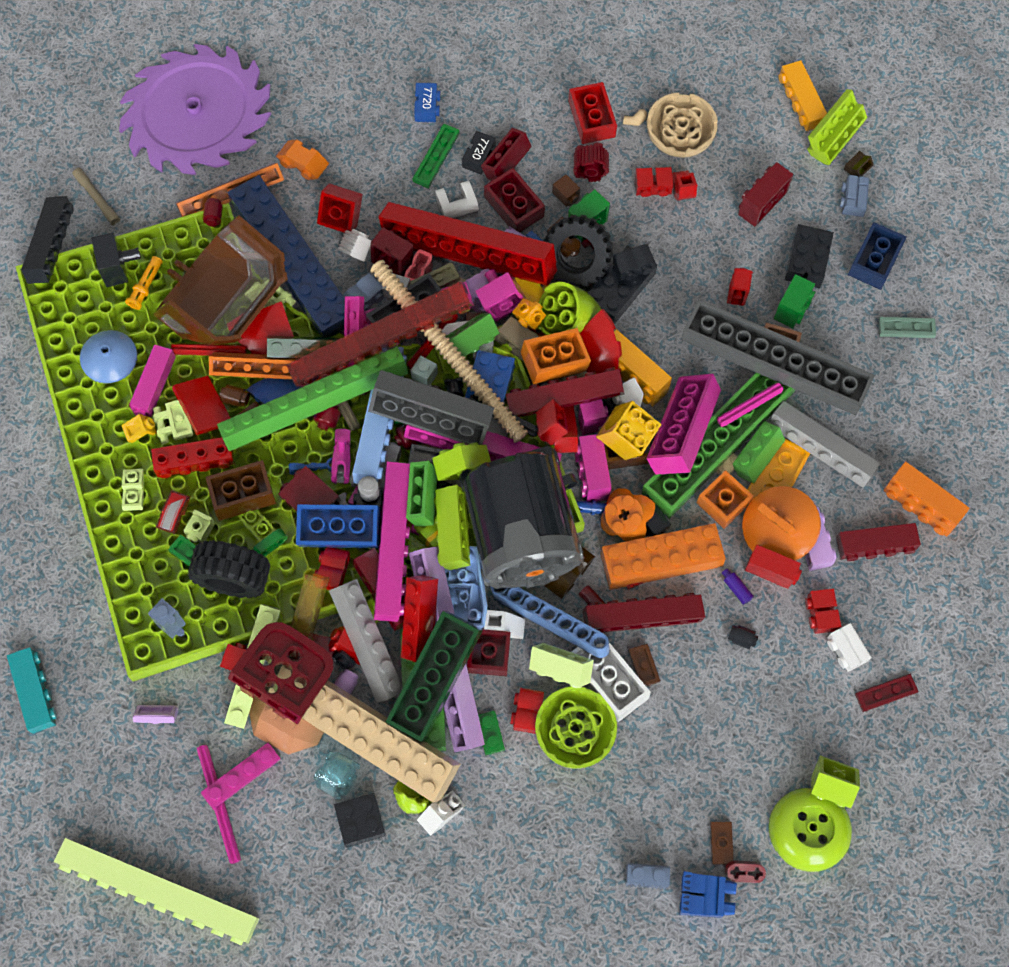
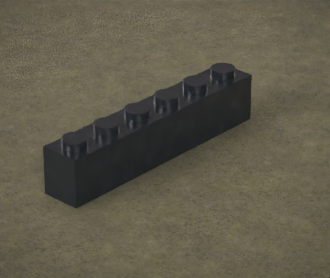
M67 196L46 197L21 269L27 284L50 282L51 276L54 273L55 263L58 261L59 251L62 249L63 239L66 237V229L70 224L71 214L74 211L73 205L69 202Z

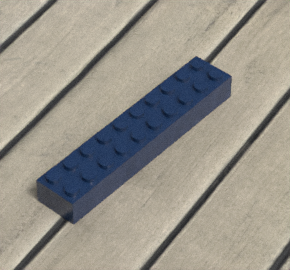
M260 175L228 191L230 203L238 215L284 253L285 272H287L288 278L284 283L322 338H330L343 331L345 298Z

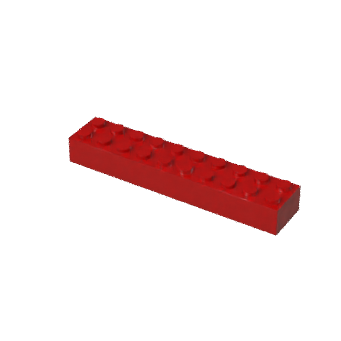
M388 202L378 216L381 229L384 227L387 230H392L399 237L409 240L414 245V251L421 249L431 253L433 256L482 269H494L500 274L508 272L512 277L545 286L549 285L557 272L554 244L392 202Z

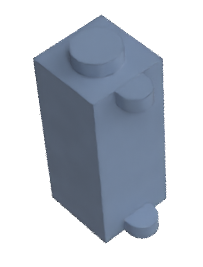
M161 599L149 611L148 615L155 624L172 639L176 634L180 637L185 634L183 627L186 623L178 611L164 599Z

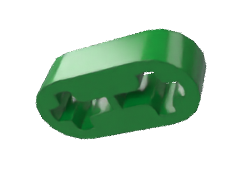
M281 528L277 529L257 543L252 550L266 557L282 545L288 536Z

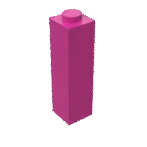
M158 345L153 346L129 404L135 415L141 414L152 417L153 408L157 405L176 358L172 349Z

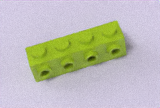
M458 485L435 490L434 504L437 510L435 522L438 527V534L436 536L439 545L438 562L447 570L471 566L465 494Z

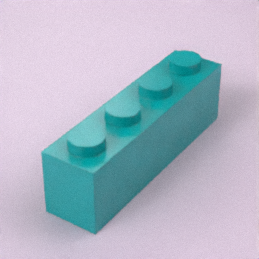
M29 647L6 655L27 730L33 734L56 726L54 719H57V714L54 707L51 708L49 701L52 700L49 689H46L44 685L47 679L44 671H40L41 657L39 653Z

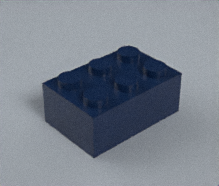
M873 222L850 268L848 276L881 290L907 236Z

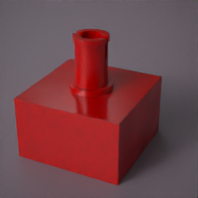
M329 183L321 191L317 224L343 233L346 230L351 232L352 229H356L363 194Z

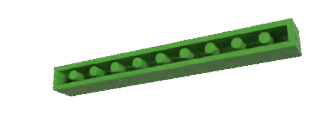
M394 347L218 423V429L230 452L374 389L380 370L401 377L407 375L408 371L405 360L398 347Z

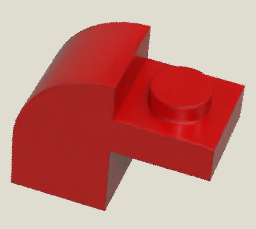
M688 170L673 172L675 199L679 201L696 198L698 185L694 173H689Z

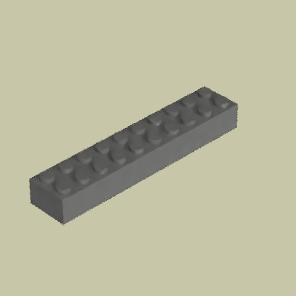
M699 299L683 330L681 338L682 341L855 416L861 408L875 376L872 373Z

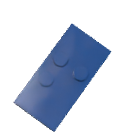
M297 504L296 545L299 547L379 548L381 508L378 505Z

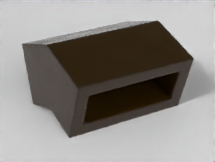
M859 151L846 163L844 170L850 175L862 177L874 163L871 156Z

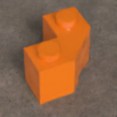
M299 140L287 141L276 155L280 160V164L288 169L297 168L301 172L302 177L307 180L318 179L329 165V162L317 150L313 148L308 150L303 147V143Z

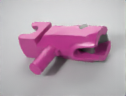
M335 429V446L331 470V481L335 484H347L350 480L351 430Z

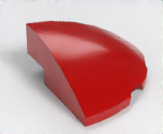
M282 301L263 308L241 335L242 339L238 341L239 344L244 345L251 351V354L267 355V336H293ZM243 319L230 326L232 333Z
M604 309L600 310L580 332L591 359L586 372H596L598 374L603 373L604 369L615 367V370L619 369L621 373V368H618L619 357L622 356L621 342L616 340L614 334L616 327Z

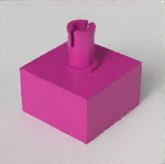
M494 269L487 271L484 275L488 284L475 291L485 311L490 313L496 322L511 314L523 298L526 299L519 284L508 272L498 277Z

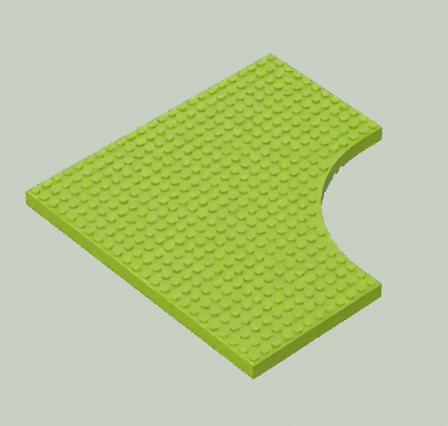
M229 203L223 205L221 223L215 227L208 226L203 222V210L116 236L122 251L137 247L140 251L141 259L125 262L128 283L106 287L97 268L93 244L59 253L58 261L55 263L54 273L49 283L27 284L21 271L23 264L15 266L126 672L133 682L224 652L228 644L234 646L236 642L243 645L248 644L261 604L281 609L277 622L285 623L292 628L338 613L329 590L318 588L315 581H313L314 572L316 569L319 570L321 565L319 563L320 553L326 547H299L296 545L297 513L281 499L278 493L283 484L289 483L294 478V475L289 473L290 463H302L304 465L326 463L328 459L333 458L335 429L350 430L342 413L334 429L328 428V431L319 429L317 427L318 424L313 420L314 415L234 449L235 465H230V467L224 469L212 468L206 472L194 471L188 475L176 474L169 478L156 476L153 469L151 449L221 438L219 429L196 435L193 430V436L174 440L173 434H170L168 436L169 442L161 444L157 433L155 435L146 434L137 441L130 443L127 441L122 428L124 423L137 416L133 413L129 404L153 346L158 345L170 349L173 343L204 344L182 339L153 314L178 283V281L167 274L168 269L175 270L181 276L185 274L174 265V262L179 260L190 268L215 236L234 220ZM233 231L228 234L245 248L242 239ZM152 256L159 257L163 263L148 288L149 294L142 301L141 309L131 308L125 303V300L133 292L132 287L139 283ZM253 261L254 281L213 332L216 337L231 336L230 326L243 319L254 306L247 299L246 295L258 284H261L264 288L268 286L265 283L264 277L257 271ZM151 269V271H150V273L148 274V276H147L146 279L149 278L150 274H151L152 271H153L152 269ZM276 292L273 294L275 298L279 297ZM287 302L283 303L286 307L285 313L294 337H321L305 314L297 311ZM114 330L122 332L131 338L137 349V362L132 372L124 379L114 383H99L89 378L80 364V352L85 342L93 335L102 331ZM337 333L330 338H344V334ZM494 337L493 346L501 347V345L495 341ZM364 340L363 361L378 355L380 347L383 345L382 342ZM237 341V342H235V343H223V344H212V345H240V344H239V342ZM399 344L398 346H396L404 347V355L407 356L406 367L408 361L417 352L421 345L412 344L401 346V344ZM434 347L426 357V359L437 364L438 374L431 385L438 386L443 391H447L444 380L460 378L459 373H455V368L452 369L451 364H448L447 360L443 358L444 355H440V351ZM246 348V354H251V351ZM469 353L465 356V360L469 361V365L474 366L473 353ZM175 355V361L156 407H160L161 412L166 411L165 403L178 400L172 390L173 385L207 375L219 397L222 387H225L227 384L248 389L253 384L266 378L209 375V356ZM514 355L512 358H515V369L508 393L512 389L521 388V390H526L531 386L521 359ZM327 359V376L344 369V360ZM407 367L408 374L403 377L412 380L411 369ZM463 382L464 387L462 388V392L464 393V397H465V395H466L467 388H468V387L466 386V384H467L466 382H465V383ZM371 390L368 391L367 395H358L347 400L360 424V428L351 431L350 476L356 460ZM251 395L246 407L256 401ZM223 403L231 418L246 408L244 406L237 407ZM536 414L520 417L537 426ZM165 419V427L170 426L169 419ZM395 420L393 429L388 432L390 434V442L396 443L394 436L397 435L396 428L400 426L395 424ZM527 434L520 440L540 448L545 446L554 448V445H550L546 441L543 442L538 435L532 437ZM401 445L402 454L399 463H408L410 449L406 450ZM263 460L276 504L258 510L276 530L281 528L288 536L282 545L266 556L270 563V570L264 592L256 598H239L219 594L194 584L188 576L189 566L168 551L180 534L186 538L184 529L191 519L194 509L212 517L215 523L206 541L233 543L238 546L247 547L250 550L259 543L240 521L238 515L221 521L218 520L206 477ZM560 461V470L562 476H564L566 474ZM143 469V510L123 511V470ZM327 469L312 471L337 495L345 492L347 494L346 502L348 503L356 488L351 486L350 480L347 484L332 483L331 472ZM571 489L566 490L577 533L583 532L585 523ZM176 493L185 496L186 500L180 510L173 531H170L158 525L171 494ZM468 513L469 546H477ZM411 532L409 533V539L405 538V545L408 546L407 558L404 557L407 573L406 577L402 578V584H406L407 577H414L409 553L428 548L424 542L418 539V535ZM337 548L349 551L351 555L343 584L357 579L366 601L372 598V595L353 567V561L370 549ZM161 599H164L177 610L186 623L183 627L185 631L183 636L180 637L176 634L172 639L148 615L149 611Z

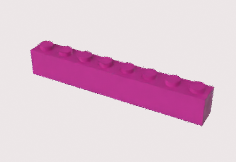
M410 425L406 426L404 433L405 438L444 450L453 449V445L462 443ZM487 431L482 444L487 445L491 461L540 448L521 441L514 443V439ZM557 453L560 462L562 454Z
M387 461L385 467L373 620L398 622L399 617L404 614V603H401V596H405L406 584H402V578L406 577L407 565H404V557L407 558L408 546L405 545V538L409 539L410 527L406 526L410 464Z

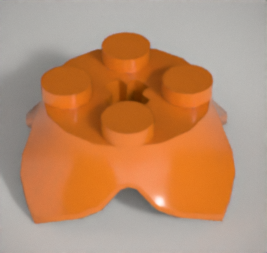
M618 488L608 497L607 505L601 516V528L608 535H618L624 541L644 538L647 532L646 522L654 515L655 503L647 496L634 495L628 489ZM624 511H629L630 513L629 515H627V520H625V518H622Z

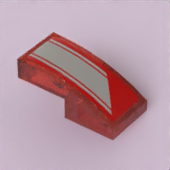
M171 490L161 511L156 528L176 534L182 515L186 513L191 496Z

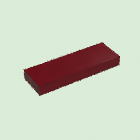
M910 673L855 693L862 712H866L914 695L919 691Z

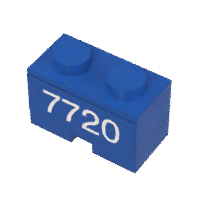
M416 83L415 122H436V116H440V106H437V101H440L441 91H437V83Z

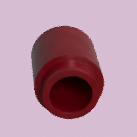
M209 198L204 205L203 222L208 226L215 227L221 223L223 205L219 199Z

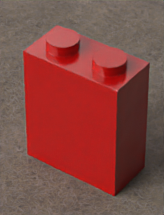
M759 545L755 546L745 568V571L789 589L791 584H796L802 573V570L799 569L800 562Z

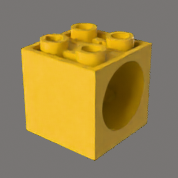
M629 401L614 408L596 437L624 460L641 456L662 424L634 401Z

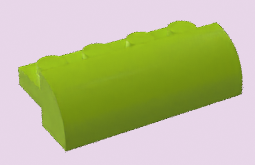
M846 89L808 136L811 144L807 149L812 157L825 165L831 164L867 119L864 106L856 102L853 90Z

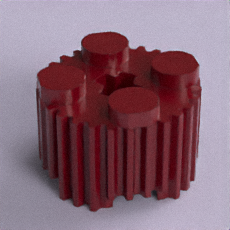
M599 142L589 146L578 145L574 153L573 174L575 178L588 179V182H600L601 177L603 178V176L609 173V152Z

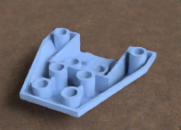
M469 546L471 566L453 570L444 568L455 615L482 629L485 627L487 613L485 585L481 573L482 567L477 546Z

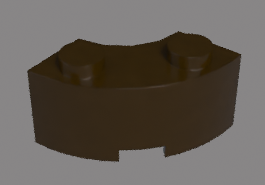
M583 547L584 559L579 566L559 576V579L544 585L561 599L575 585L573 583L580 575L584 574L595 558L593 554Z

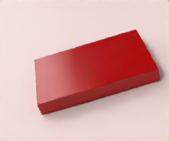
M208 375L173 385L172 390L196 435L218 429V423L231 418Z

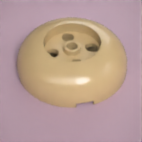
M672 93L660 98L653 104L647 118V130L651 141L660 151L673 157L686 158L700 154L711 145L717 133L718 120L714 109L701 97L694 94L680 95L679 93Z

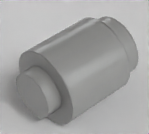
M367 476L359 481L358 489L361 498L367 502L376 500L380 493L377 480Z

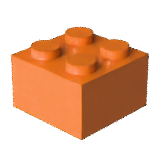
M725 470L699 495L696 503L725 529L748 507L754 496Z

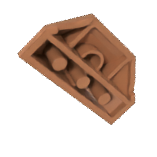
M254 696L249 711L254 736L288 755L319 744L324 735L323 731L304 719H301L299 724L288 718L283 719L273 712L272 707Z

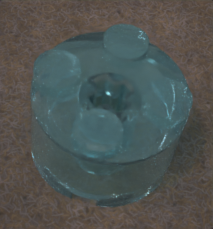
M330 751L325 758V764L322 769H318L314 775V780L317 781L316 787L333 798L341 800L340 796H346L358 776L355 775L356 769L360 770V764L338 751L335 753Z

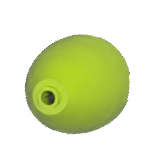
M555 282L544 289L545 292L539 300V304L543 307L541 310L546 314V317L542 320L538 329L542 330L545 335L578 328L580 333L586 324L602 309L597 301L584 290L565 282Z

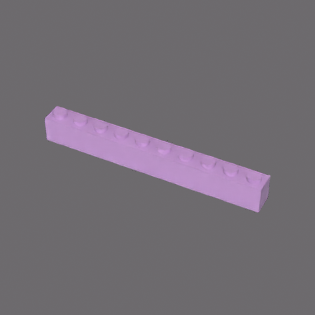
M439 546L423 548L409 553L414 576L425 575L438 579L435 625L442 611H449L455 615L445 570L439 564L437 558ZM465 664L444 705L454 752L485 745L468 669Z

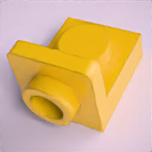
M138 414L122 425L126 439L130 443L137 441L146 434L155 435L157 433L152 418Z

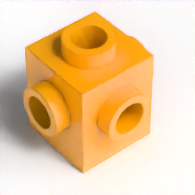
M525 298L512 311L520 325L534 330L546 317V314L541 310L543 307L538 302H531Z

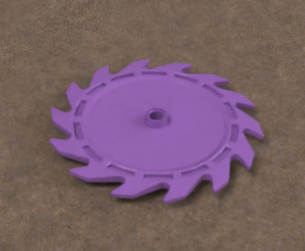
M194 44L198 52L197 55H189L178 51L164 53L161 56L170 61L168 64L146 67L135 74V77L147 78V80L128 90L121 99L120 104L134 101V103L120 119L119 126L120 133L129 127H133L129 142L133 156L136 157L140 149L145 147L147 148L151 166L161 173L163 172V162L168 160L181 173L196 175L192 164L200 163L214 168L226 166L230 162L222 158L221 155L246 151L256 144V140L244 139V137L265 126L271 116L270 112L257 115L258 111L270 98L271 85L267 84L262 89L256 90L260 70L255 60L252 61L248 69L244 70L242 69L238 52L230 47H226L225 57H219L207 45Z

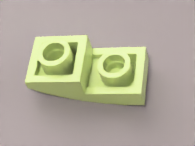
M143 469L123 470L122 509L123 511L143 510L144 471Z

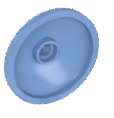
M114 330L102 331L93 335L85 342L80 352V364L83 371L89 378L99 383H114L124 379L132 372L137 362V349L134 342L126 334Z

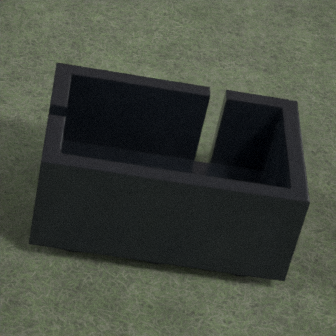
M798 224L784 280L791 282L795 274L803 278L804 273H806V279L815 283V288L820 289L825 277L834 232Z

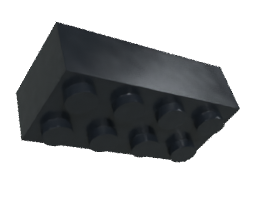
M627 245L623 251L631 250L633 248ZM612 263L604 276L599 279L588 294L597 301L601 309L607 312L615 325L654 277L658 264L655 265V269L650 274H639L634 279L627 281L620 280Z
M430 273L407 287V292L412 293L411 296L415 297V301L419 302V306H423V310H426L427 315L431 316L430 319L437 320L451 310V302ZM393 297L366 314V322L387 350L398 346L420 331V327L416 326L417 323L412 322L413 319L408 317L409 314L405 313V309H402L401 305H398L397 300H394Z

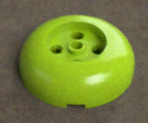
M565 687L552 693L541 705L535 722L536 738L545 755L556 764L572 769L587 768L600 762L610 752L617 735V721L614 711L599 693L585 687ZM578 712L584 713L585 718L583 720L577 719L576 714ZM564 719L566 726L560 727L558 720ZM576 726L579 731L576 733L571 730V727ZM586 731L592 732L593 736L591 739L584 737ZM567 738L573 739V746H567L565 740Z
M800 788L784 795L774 806L769 819V836L775 851L787 864L798 870L819 872L833 867L845 856L852 839V826L849 815L844 807L837 806L834 802L827 799L820 800L811 794V788ZM800 812L806 815L805 821L799 820L798 814ZM820 814L826 816L827 821L825 823L819 821ZM810 824H813V827L816 828V831L810 830ZM799 833H803L806 837L804 842H800L797 838ZM820 835L825 836V844H821L818 841Z

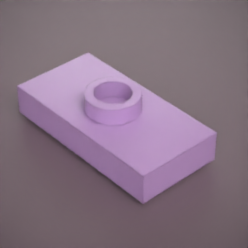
M137 705L133 715V722L153 724L174 723L178 714V706Z

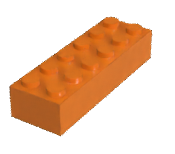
M716 523L602 546L600 553L609 590L623 588L629 584L647 583L723 567L726 560Z

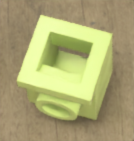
M194 509L193 515L184 529L186 539L193 543L206 541L215 525L212 517Z

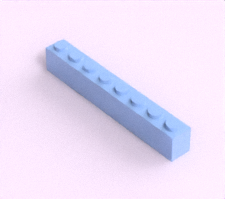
M381 345L379 354L387 351L384 345ZM398 347L406 364L407 356L404 355V347ZM373 389L370 392L353 469V483L356 484L367 476L375 478L377 482L378 479H382L383 467L381 465L382 462H386L387 457L385 446H389L390 434L388 432L393 429L394 420L368 412Z

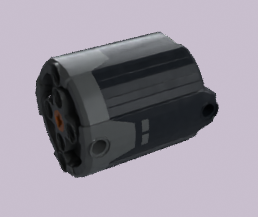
M545 446L528 452H520L512 456L485 462L474 469L462 471L459 476L460 484L465 494L482 567L481 573L486 586L496 589L542 586L559 579V576L568 573L581 564L584 554L578 539L555 448Z

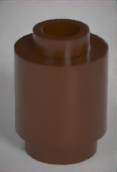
M227 384L225 387H222L220 398H222L223 403L237 407H246L249 402L250 392H247L246 389Z

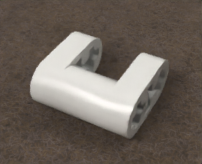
M469 181L460 183V189L464 198L450 203L444 188L434 191L442 216L456 218L479 211L478 202Z

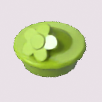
M507 343L502 344L501 347H492V353L514 357L511 354L512 348Z

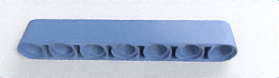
M491 587L494 599L500 604L595 657L604 658L609 654V640L602 632L520 587L498 589ZM515 598H521L518 601H513ZM531 607H537L535 610H529ZM548 616H554L552 619H545ZM564 625H570L567 629L562 628ZM582 634H586V635H587L585 638H580V637H579V636L582 635ZM597 644H604L603 647H596Z

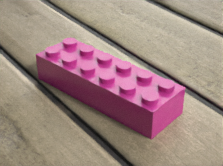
M714 374L678 378L660 423L662 425L656 433L646 458L655 475L691 472L721 392Z

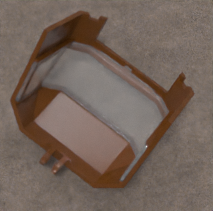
M238 215L215 236L190 268L179 260L174 262V265L185 273L183 276L173 269H168L167 274L178 281V283L161 302L153 315L182 339L208 345L235 343L242 339L241 335L280 285L288 280L287 272H285L284 253Z

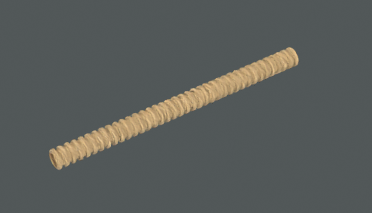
M380 260L371 267L370 272L375 273V278L382 282L383 287L386 286V291H390L389 294L394 296L393 299L397 300V304L401 305L402 309H405V313L409 314L408 317L413 319L412 322L417 323L416 326L420 327V331L424 332L425 337L428 336V341H432V345L436 346L435 349L440 351L439 354L444 355L443 358L448 360L447 363L451 364L452 369L455 368V373H459V377L463 378L462 381L467 383L466 386L471 387V392H475L474 395L479 397L478 400H482V404L494 407V419H498V424H502V428L506 429L505 432L510 434L509 437L514 438V443L522 440L528 431L523 429L524 426L520 425L519 420L516 421V416H512V412L508 411L507 406H504L505 403L500 402V397H496L497 394L492 392L493 389L488 387L489 384L484 383L485 380L481 379V375L477 374L476 369L473 370V366L469 365L468 360H465L466 357L461 356L462 352L457 351L458 348L453 346L454 343L450 342L449 337L446 338V334L442 333L441 328H438L439 325L434 324L435 320L430 319L431 316L427 315V311L423 310L422 305L419 306V302L415 301L414 296H411L412 293L407 292V287L400 283V279L396 278V274H392L393 271L388 269L389 266L385 265V261Z

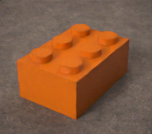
M578 328L524 340L520 351L533 384L586 372L591 361Z

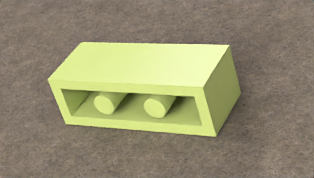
M546 643L532 646L529 669L535 671L540 676H549L554 681L566 682L571 687L581 688L591 681L594 660Z

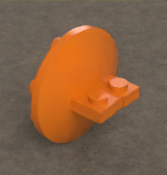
M778 486L761 492L749 503L743 516L742 530L745 541L752 551L756 545H759L796 561L809 553L816 544L821 530V518L815 503L804 492L792 487Z

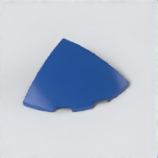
M266 378L253 384L246 391L250 392V395L262 405L309 385L314 381Z

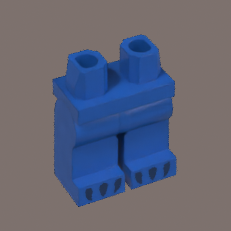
M684 871L682 873L680 915L717 918L735 915V903L724 902L725 894L736 895L737 883L726 880V877Z

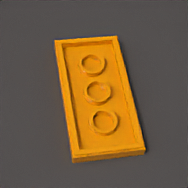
M785 439L754 483H750L747 490L754 496L753 499L769 488L778 486L793 487L810 453L797 444Z

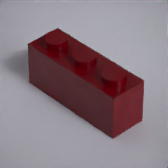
M512 127L483 162L481 167L488 180L493 181L508 170L515 168L532 146L526 132Z

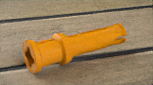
M152 256L139 283L132 287L133 292L125 300V303L131 308L141 309L142 301L149 294L148 288L163 263L159 257ZM151 269H152V270H153L152 273L150 274L149 278L146 279L147 276H148V274L150 273V271H151Z

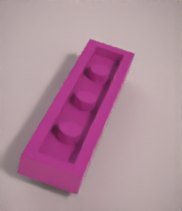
M345 296L344 369L363 361V296Z
M266 743L204 789L201 795L212 810H214L277 763L280 757L271 745Z

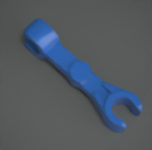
M332 458L328 459L326 463H310L306 465L290 463L289 473L294 475L297 470L303 469L305 466L311 471L327 469L331 472L332 467L329 465L332 463Z

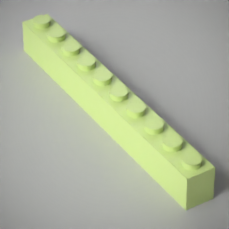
M67 838L64 839L54 860L55 863L59 864L58 869L67 873H70L71 870L79 872L77 877L89 881L91 877L98 880L96 883L98 886L108 889L110 885L117 888L115 893L127 897L128 893L136 896L134 901L146 905L147 901L155 904L153 909L165 913L166 909L174 912L172 917L184 921L185 918L193 920L191 925L201 929L204 926L212 928L211 933L223 937L224 934L232 936L230 941L242 945L243 941L249 944L259 921L257 917Z

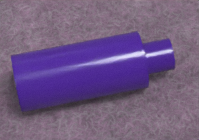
M728 568L722 572L725 577L724 582L743 605L754 598V595L735 572L731 573Z

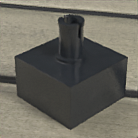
M114 232L91 237L97 268L106 287L128 283L125 262L141 259L138 247L122 251Z

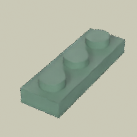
M879 317L878 319L879 337L935 338L936 336L935 318Z

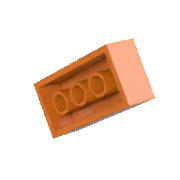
M906 461L884 489L888 498L897 500L906 511L913 512L921 522L928 523L934 527V531L937 534L946 537L970 509Z

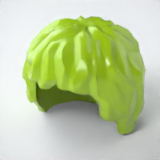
M399 780L394 785L393 793L395 794L397 804L404 812L420 814V812H424L432 804L430 800Z

